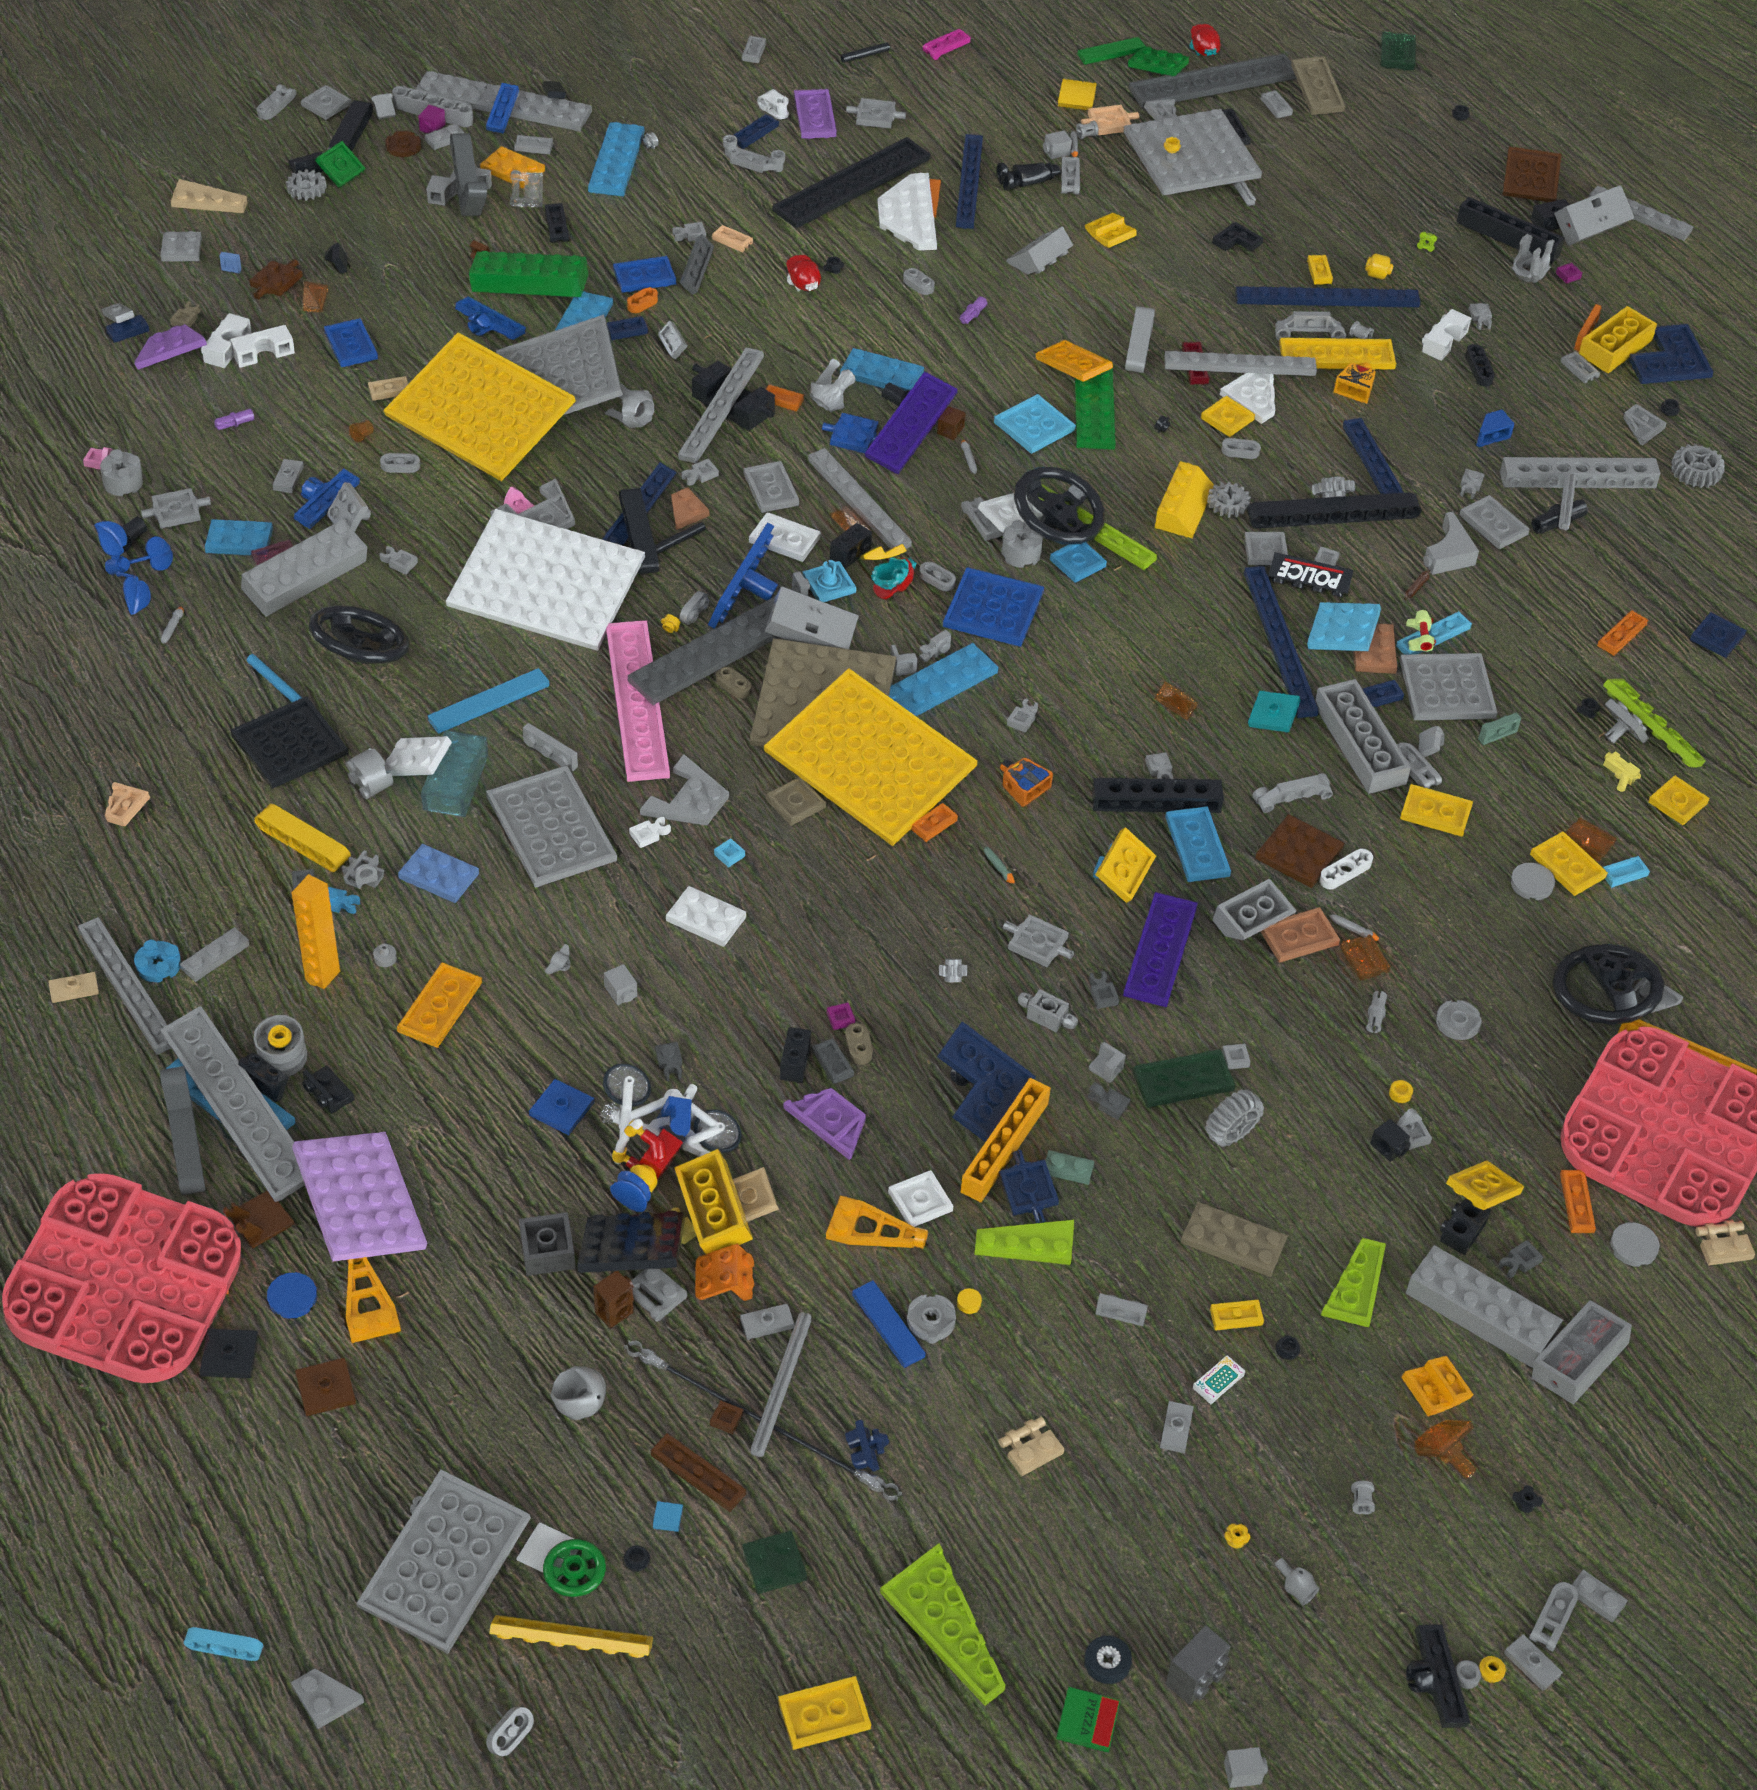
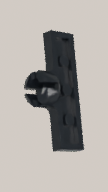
M1418 1625L1415 1633L1423 1660H1412L1407 1666L1406 1680L1415 1681V1683H1408V1687L1415 1693H1429L1433 1696L1442 1728L1467 1727L1470 1719L1443 1625Z

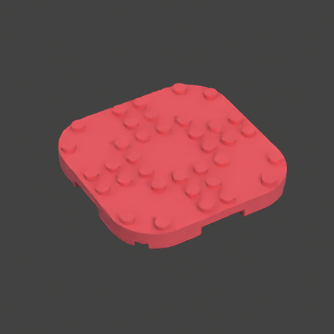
M1639 1027L1638 1030L1629 1032L1626 1029L1615 1035L1608 1042L1589 1079L1566 1115L1561 1130V1146L1566 1158L1574 1168L1583 1171L1587 1177L1677 1222L1696 1227H1702L1707 1223L1716 1225L1724 1222L1735 1213L1757 1173V1075L1733 1063L1729 1068L1687 1048L1689 1042L1666 1031L1652 1027Z
M89 1174L86 1179L77 1182L72 1180L61 1187L50 1201L41 1218V1225L23 1258L21 1260L18 1259L5 1283L2 1304L6 1324L19 1340L32 1347L126 1380L139 1383H155L170 1379L185 1370L195 1358L207 1334V1330L210 1328L237 1274L241 1258L240 1237L235 1232L231 1221L221 1213L187 1201L186 1205L152 1194L142 1190V1185L110 1174Z

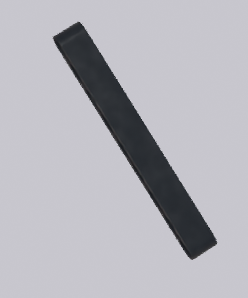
M1412 492L1254 502L1247 508L1252 527L1257 529L1413 519L1422 512L1418 498Z

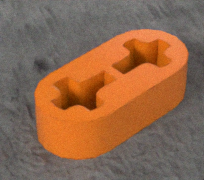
M645 288L633 294L627 299V310L631 313H640L658 302V291L654 288Z

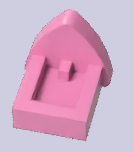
M103 447V450L90 448L83 459L84 466L100 469L102 460L110 455L113 449Z
M510 487L504 504H508L517 514L534 506L518 489Z

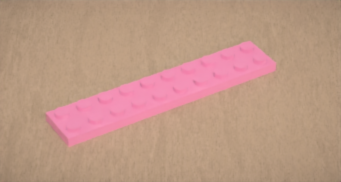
M647 620L609 623L606 627L627 782L670 778L660 704L658 702L652 705L628 682L629 674L653 662Z

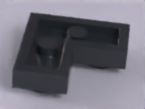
M1234 222L1212 238V243L1224 251H1227L1235 244L1253 251L1263 243V237Z

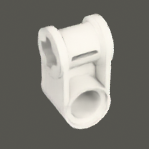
M772 89L758 97L759 107L776 119L782 120L789 116V111L787 110L788 98L776 90Z

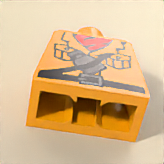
M1367 362L1361 365L1350 363L1337 376L1333 393L1367 404L1376 371L1371 369V365Z

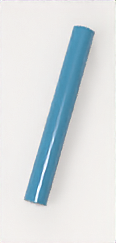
M251 654L248 656L247 662L291 702L302 698L256 655Z

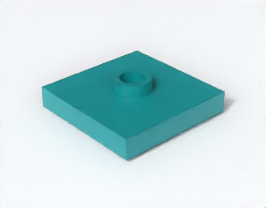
M1259 691L1248 721L1249 727L1289 733L1300 703V696Z

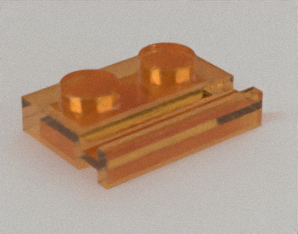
M1581 817L1566 832L1575 843L1597 861H1600L1606 855L1617 839Z
M1371 934L1365 938L1358 937L1341 943L1340 948L1360 981L1379 976L1382 972H1390L1391 966Z

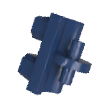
M861 1419L855 1422V1429L845 1433V1437L851 1449L858 1446L862 1447L861 1451L851 1454L852 1464L856 1470L870 1467L874 1472L880 1469L875 1450L877 1454H883L885 1452L884 1447L889 1444V1438L886 1434H880L879 1429H873L871 1436L870 1430L864 1426V1422Z

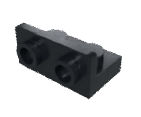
M316 152L311 155L288 160L289 167L295 174L299 170L305 172L306 169H308V172L315 170V173L323 172L324 170L315 161L323 152Z
M251 1053L239 1060L238 1065L245 1069L260 1092L274 1102L282 1099L288 1076L255 1053Z
M327 1065L313 1074L307 1069L302 1072L304 1079L302 1085L307 1093H312L321 1108H326L330 1114L355 1100L354 1094Z

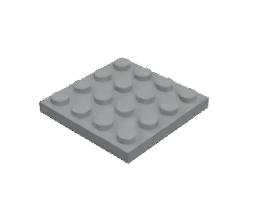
M1482 653L1401 655L1400 664L1414 720L1496 719L1497 709Z

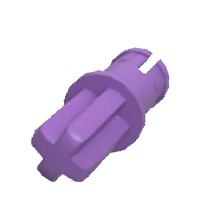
M978 297L973 304H969L959 317L961 323L968 324L974 317H978L980 311L987 306V300L984 297Z
M250 408L237 413L231 412L228 416L215 419V427L218 430L232 426L238 427L239 424L253 421L254 415Z

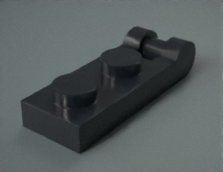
M563 203L546 204L545 214L550 243H556L558 240L569 242Z

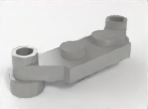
M734 135L723 137L725 155L730 158V163L760 173L769 170L775 172L783 171L785 152L782 150L772 151L770 158L738 148L737 137Z
M1293 311L1291 316L1284 320H1279L1275 324V335L1278 341H1280V338H1290L1291 331L1329 332L1331 338H1346L1345 329L1342 327L1341 322L1332 318L1330 312Z
M1322 773L1279 783L1270 791L1267 787H1261L1255 790L1252 796L1255 802L1260 805L1263 813H1268L1274 809L1276 803L1290 802L1302 797L1308 798L1315 794L1320 795L1322 799H1328L1333 795V792L1329 786L1330 781L1327 775Z

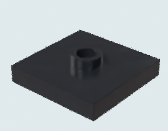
M208 1329L200 1367V1376L251 1378L259 1337L258 1331Z

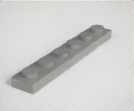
M1597 186L1589 194V197L1607 191V189ZM1627 198L1634 215V220L1683 241L1691 234L1693 226L1686 222L1679 221L1667 214Z

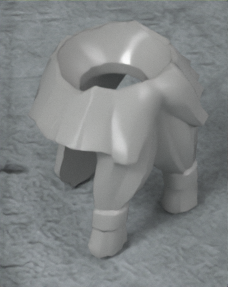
M1526 234L1520 241L1519 253L1514 259L1512 269L1519 279L1525 282L1536 283L1551 268L1549 262L1554 240L1552 239L1547 242L1545 253L1540 258V248H1537L1533 254L1529 251L1532 237ZM1523 267H1528L1531 269L1530 271L1525 270Z
M833 358L816 382H811L810 391L812 400L818 406L830 412L845 408L843 392L856 380L855 375L847 369L841 371L838 379L831 383L832 374L840 366L839 362Z
M621 384L623 395L619 396V398L622 399V413L611 408L605 412V415L618 419L629 428L643 427L651 422L654 413V403L649 391H631Z

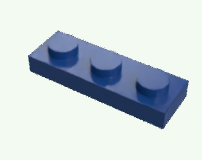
M501 83L486 124L488 131L504 134L519 93V86Z

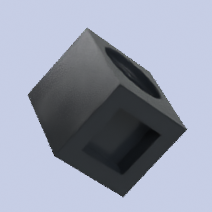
M1389 1119L1374 1130L1370 1144L1391 1162L1396 1157L1401 1158L1406 1154L1409 1149L1410 1136L1394 1121Z

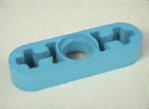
M196 1627L189 1628L184 1639V1645L189 1649L248 1661H257L263 1648L262 1642L251 1637Z

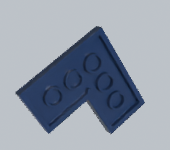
M1688 324L1656 327L1654 339L1661 351L1630 354L1629 362L1641 384L1712 378L1713 370Z
M963 1021L958 1025L937 1055L940 1060L974 1084L952 1118L984 1142L990 1137L1029 1078H1036L1035 1075Z

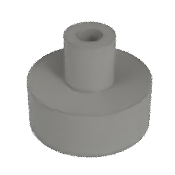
M381 944L374 949V962L378 966L389 967L396 962V949L392 945Z

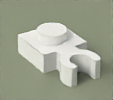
M660 817L653 824L648 820L629 828V834L639 848L658 841L659 835L669 834L671 826H663L665 825V818Z

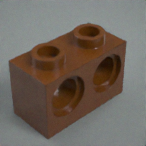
M619 1271L613 1272L594 1285L595 1314L610 1329L633 1313L634 1286L632 1281L627 1276H623Z

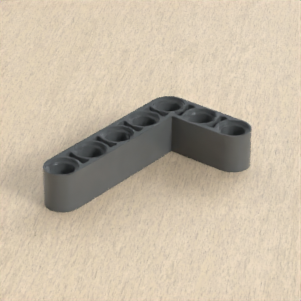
M454 133L450 135V146L460 212L462 216H480L487 197L486 182L477 181L470 133Z
M184 1066L160 1070L181 1196L204 1192L206 1188L193 1107Z

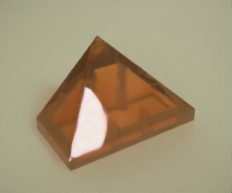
M304 281L303 311L322 312L328 285Z
M847 506L830 513V516L845 531L855 523H859L870 530Z
M1164 681L1154 698L1185 720L1190 718L1199 703L1190 694Z

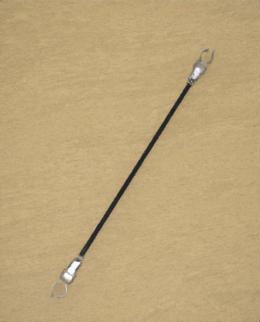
M628 1340L629 1346H639L642 1353H632L628 1350V1345H624V1349H627V1353L631 1357L639 1356L640 1360L646 1365H652L665 1371L668 1370L723 1402L744 1409L745 1414L759 1422L761 1421V1416L671 1367L655 1351L649 1348L643 1349L640 1342H630ZM774 1425L773 1429L851 1472L860 1482L867 1485L870 1490L877 1493L883 1492V1496L887 1500L896 1499L898 1501L897 1495H886L884 1488H894L898 1496L902 1495L897 1485L893 1483L885 1484L884 1479L878 1475H871L859 1469L856 1470L779 1426Z

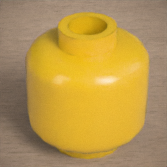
M1377 253L1368 257L1365 271H1367L1369 277L1381 280L1385 279L1387 274L1391 275L1393 264H1390V258Z

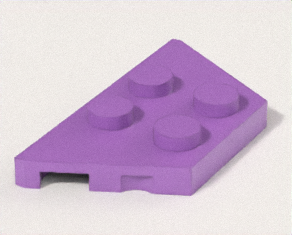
M187 325L175 326L168 331L159 332L149 337L134 363L139 370L205 346L207 342L202 335Z
M832 1088L823 1090L818 1094L805 1095L803 1100L792 1103L791 1100L784 1102L783 1108L848 1160L852 1158L865 1123L866 1114Z

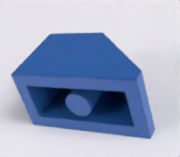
M1503 410L1486 414L1476 444L1478 448L1511 438L1514 422Z

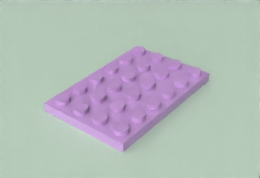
M386 1132L296 1141L293 1143L292 1149L332 1262L426 1249L427 1241Z

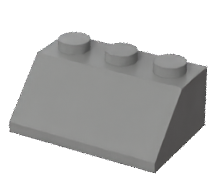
M1061 226L1040 235L1006 261L1027 275L1033 272L1038 274L1045 270V265L1049 266L1057 261L1056 257L1060 258L1068 253L1067 249L1072 247L1073 244L1064 227Z
M1269 878L1219 904L1212 921L1226 937L1245 940L1296 913V909Z

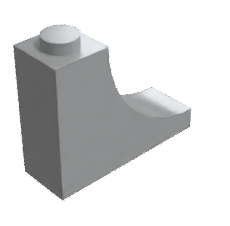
M1447 512L1442 526L1446 537L1439 543L1427 547L1423 558L1425 567H1428L1429 570L1431 569L1432 575L1474 566L1479 550L1454 512Z

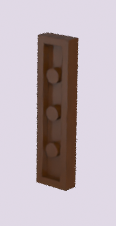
M668 1433L651 1449V1456L729 1512L746 1495L744 1487Z

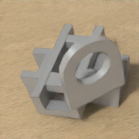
M365 850L358 859L349 857L350 865L348 867L344 865L341 867L345 883L359 889L363 884L376 888L384 877V870L377 867L379 864L378 855L375 854L373 858L367 857V851Z

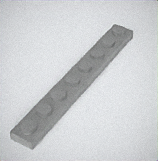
M751 348L744 349L678 453L679 460L691 463L699 461L764 358L763 351Z
M1165 351L1164 355L1165 369L1304 376H1316L1317 371L1316 359L1310 357Z
M825 448L808 455V461L890 549L899 544H903L905 549L911 547L912 540Z
M99 917L79 925V933L156 1055L171 1049L160 1029L167 1026V1023Z

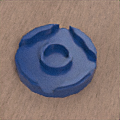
M298 1272L283 1274L272 1281L267 1290L268 1305L272 1312H276L283 1318L301 1317L306 1315L317 1301L316 1286L313 1280L305 1274Z

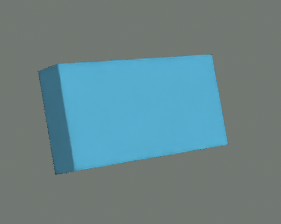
M1639 856L1603 867L1608 872L1605 880L1611 888L1647 877L1650 872Z

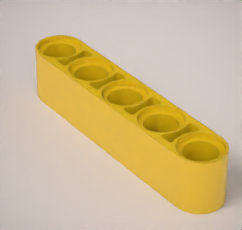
M269 804L254 818L255 824L263 832L331 872L337 871L351 857L349 850L344 845L275 804Z

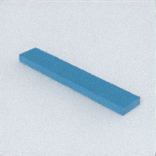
M539 668L427 715L428 721L439 734L549 687V680Z

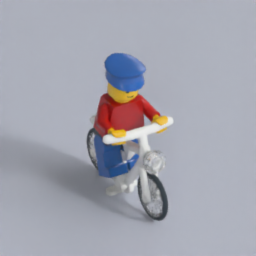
M630 1064L614 1065L604 1074L603 1087L608 1097L613 1101L611 1105L605 1104L600 1116L603 1117L602 1123L604 1124L606 1122L609 1124L615 1122L619 1125V1139L615 1150H613L612 1158L616 1164L625 1162V1166L630 1168L629 1171H621L618 1174V1181L610 1186V1192L617 1201L635 1212L645 1211L658 1180L674 1161L681 1147L684 1151L700 1157L709 1153L701 1145L710 1151L719 1149L721 1153L730 1152L739 1145L742 1137L741 1129L738 1122L731 1115L715 1109L703 1111L692 1103V1099L698 1089L697 1086L690 1084L683 1096L679 1090L669 1089L663 1098L631 1111L632 1107L643 1104L650 1096L651 1084L647 1075L641 1069ZM661 1109L658 1117L649 1125L639 1119ZM691 1121L694 1123V1132L690 1129ZM636 1134L641 1136V1140L650 1145L641 1160L634 1156L629 1157L626 1155V1145L630 1137H634Z

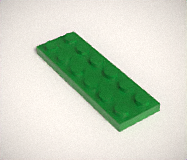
M1113 368L1084 382L1075 378L1076 448L1115 450Z

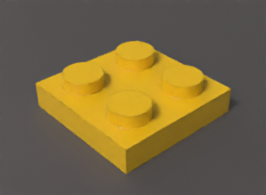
M1225 396L1203 411L1201 419L1228 437H1231L1254 421L1255 414L1233 399Z
M1675 775L1651 795L1648 802L1681 825H1684L1708 804L1710 798Z

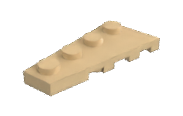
M182 179L178 180L171 199V207L244 213L248 203L247 196Z

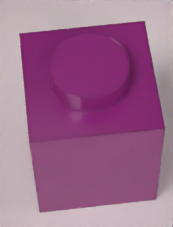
M428 105L418 116L419 130L429 134L442 129L445 125L444 109Z

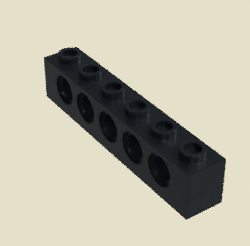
M1093 778L1091 791L1093 811L1168 812L1208 806L1210 813H1221L1224 800L1222 780Z

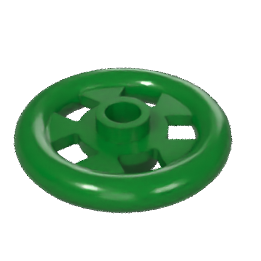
M569 1539L558 1543L548 1552L543 1563V1575L549 1587L556 1593L567 1597L584 1596L594 1591L602 1582L606 1572L605 1558L600 1549L591 1542L582 1539ZM570 1550H582V1555H570ZM557 1558L564 1559L561 1568L554 1566ZM594 1559L595 1568L588 1569L586 1561ZM572 1567L579 1568L577 1571H570ZM561 1575L570 1580L566 1585L557 1580ZM587 1576L589 1581L579 1585L577 1581Z

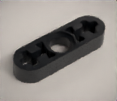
M1478 344L1469 345L1465 357L1476 382L1484 387L1491 386L1495 373L1483 347Z

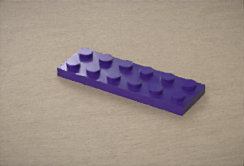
M924 371L867 449L865 457L899 475L955 397L958 389Z
M1155 892L1125 985L1124 997L1167 1007L1197 910V902Z

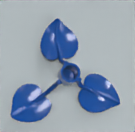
M103 521L96 523L94 526L98 532L101 547L106 554L111 556V559H108L105 563V569L110 575L127 577L123 583V591L129 613L134 615L149 604L151 594L148 585L144 581H138V576L124 572L129 569L130 564L150 559L151 567L154 570L162 571L167 569L173 561L171 547L163 538L158 536L151 537L146 543L148 556L128 560L120 556L124 552L122 547L127 544V535L124 529L115 522Z

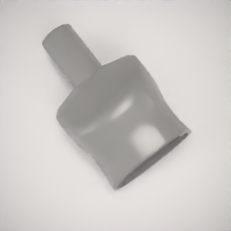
M1280 1558L1275 1563V1566L1286 1577L1285 1590L1297 1598L1302 1606L1315 1597L1320 1588L1314 1582L1313 1575L1310 1572L1299 1567L1292 1570L1283 1558Z

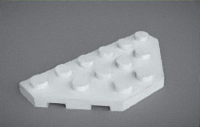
M929 173L910 174L877 199L880 228L884 231L889 230L893 232L894 236L903 242L908 241L912 243L913 247L917 250H937Z

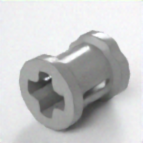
M1096 121L1083 125L1081 123L1077 124L1076 133L1078 138L1084 139L1086 136H1097L1098 125Z
M1356 321L1350 329L1349 336H1355L1359 339H1371L1374 329L1360 325V322Z
M1368 1481L1354 1482L1351 1485V1491L1354 1493L1353 1512L1356 1514L1373 1513L1375 1511V1504L1372 1502L1373 1483Z

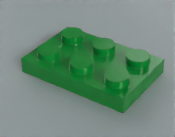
M1142 47L1128 60V67L1175 77L1189 63V57L1181 53H1169L1166 50Z

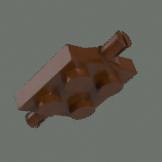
M292 259L286 265L275 261L268 263L249 280L251 287L259 289L253 294L254 297L259 300L265 294L283 295L303 277L302 270L295 268L299 265L298 261Z

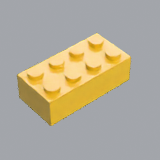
M1626 306L1583 338L1579 354L1602 371L1610 373L1629 359L1630 354L1637 353L1653 340L1657 323Z
M719 1149L674 1167L699 1245L706 1255L734 1244L741 1245L753 1240L728 1164Z

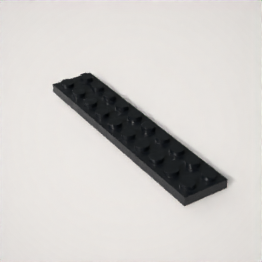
M906 137L774 204L773 212L794 228H798L930 160L931 154Z

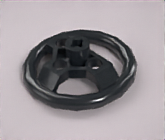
M1037 467L1025 472L1015 485L1014 502L1019 516L1030 529L1047 540L1063 545H1080L1094 539L1104 527L1105 509L1100 496L1087 481L1073 472L1058 467ZM1041 479H1056L1068 483L1071 487L1063 494L1051 493L1041 485ZM1086 499L1093 511L1091 524H1084L1077 516V510ZM1027 500L1043 514L1042 521L1030 510Z
M335 605L321 608L310 617L309 630L315 640L329 651L345 657L349 661L361 662L362 664H384L398 661L409 651V638L404 630L389 618L374 611L355 606ZM330 619L332 634L338 640L325 632L322 627L324 621ZM351 619L370 623L383 630L380 633H367L356 629L351 624Z
M1604 943L1584 946L1567 954L1555 968L1552 985L1557 1000L1571 1014L1593 1023L1616 1025L1632 1023L1649 1015L1662 1001L1665 982L1659 967L1645 954L1627 946ZM1585 961L1612 1001L1615 1011L1593 1009L1577 1001L1570 994L1566 984L1568 973L1577 964ZM1646 978L1650 982L1649 994L1638 1004L1632 984L1634 980Z

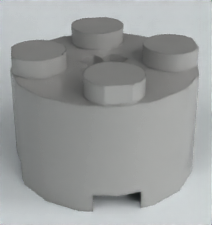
M116 449L112 450L110 455L102 460L100 464L103 485L108 493L123 496V494L135 493L142 487L143 476L138 456Z
M1021 520L1013 521L1012 525L1008 526L1004 531L1001 554L1005 557L1006 563L1014 567L1024 568V565L1031 563L1035 565L1041 557L1043 537L1030 529Z
M369 748L345 762L350 771L348 773L350 781L354 785H359L360 793L364 799H368L393 785L391 772L386 774L385 761L375 749Z

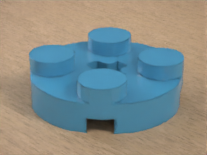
M146 941L134 957L135 968L139 976L149 982L163 981L162 978L168 976L172 978L181 968L178 947L164 941ZM161 959L163 961L154 964V960Z

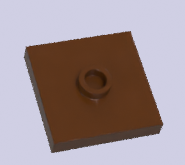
M345 1357L295 1370L306 1417L356 1404Z

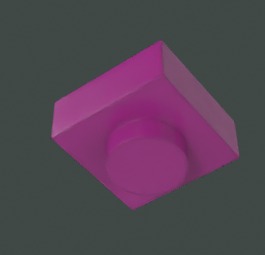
M1573 263L1557 267L1556 274L1566 284L1579 280L1582 277V272Z
M849 1003L827 1007L826 1014L833 1031L846 1028L850 1024L855 1023V1017Z

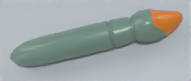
M985 847V855L1002 874L1004 880L1008 883H1015L1012 872L1007 869L991 848Z

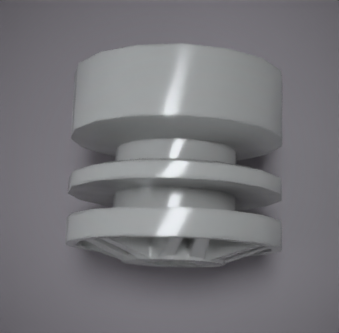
M287 1015L271 1016L259 1023L253 1038L257 1055L275 1068H278L286 1076L294 1075L300 1071L307 1062L308 1054L301 1024ZM276 1025H283L291 1031L292 1040L285 1047H273L268 1041V1033Z

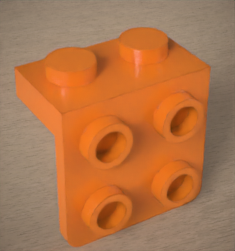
M734 1244L707 1255L699 1256L696 1259L695 1296L699 1300H703L732 1290L743 1301L753 1299L754 1260L751 1254L747 1253L740 1245Z

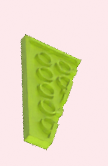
M938 1543L880 1588V1594L979 1701L986 1706L1005 1691V1683L985 1646V1640L982 1634L979 1633L974 1616L960 1586L957 1585L954 1579L952 1569L943 1555V1549L940 1543Z

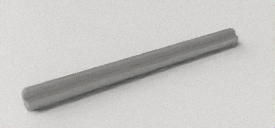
M799 1313L751 1446V1454L753 1456L762 1457L765 1453L811 1323V1315L809 1313Z

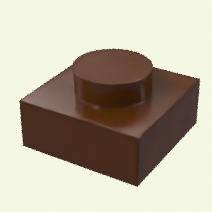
M720 1400L710 1419V1426L733 1435L743 1416L744 1409Z

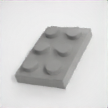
M781 461L744 468V476L761 513L799 505V498Z
M1490 495L1460 510L1459 515L1498 549L1527 536L1530 530Z

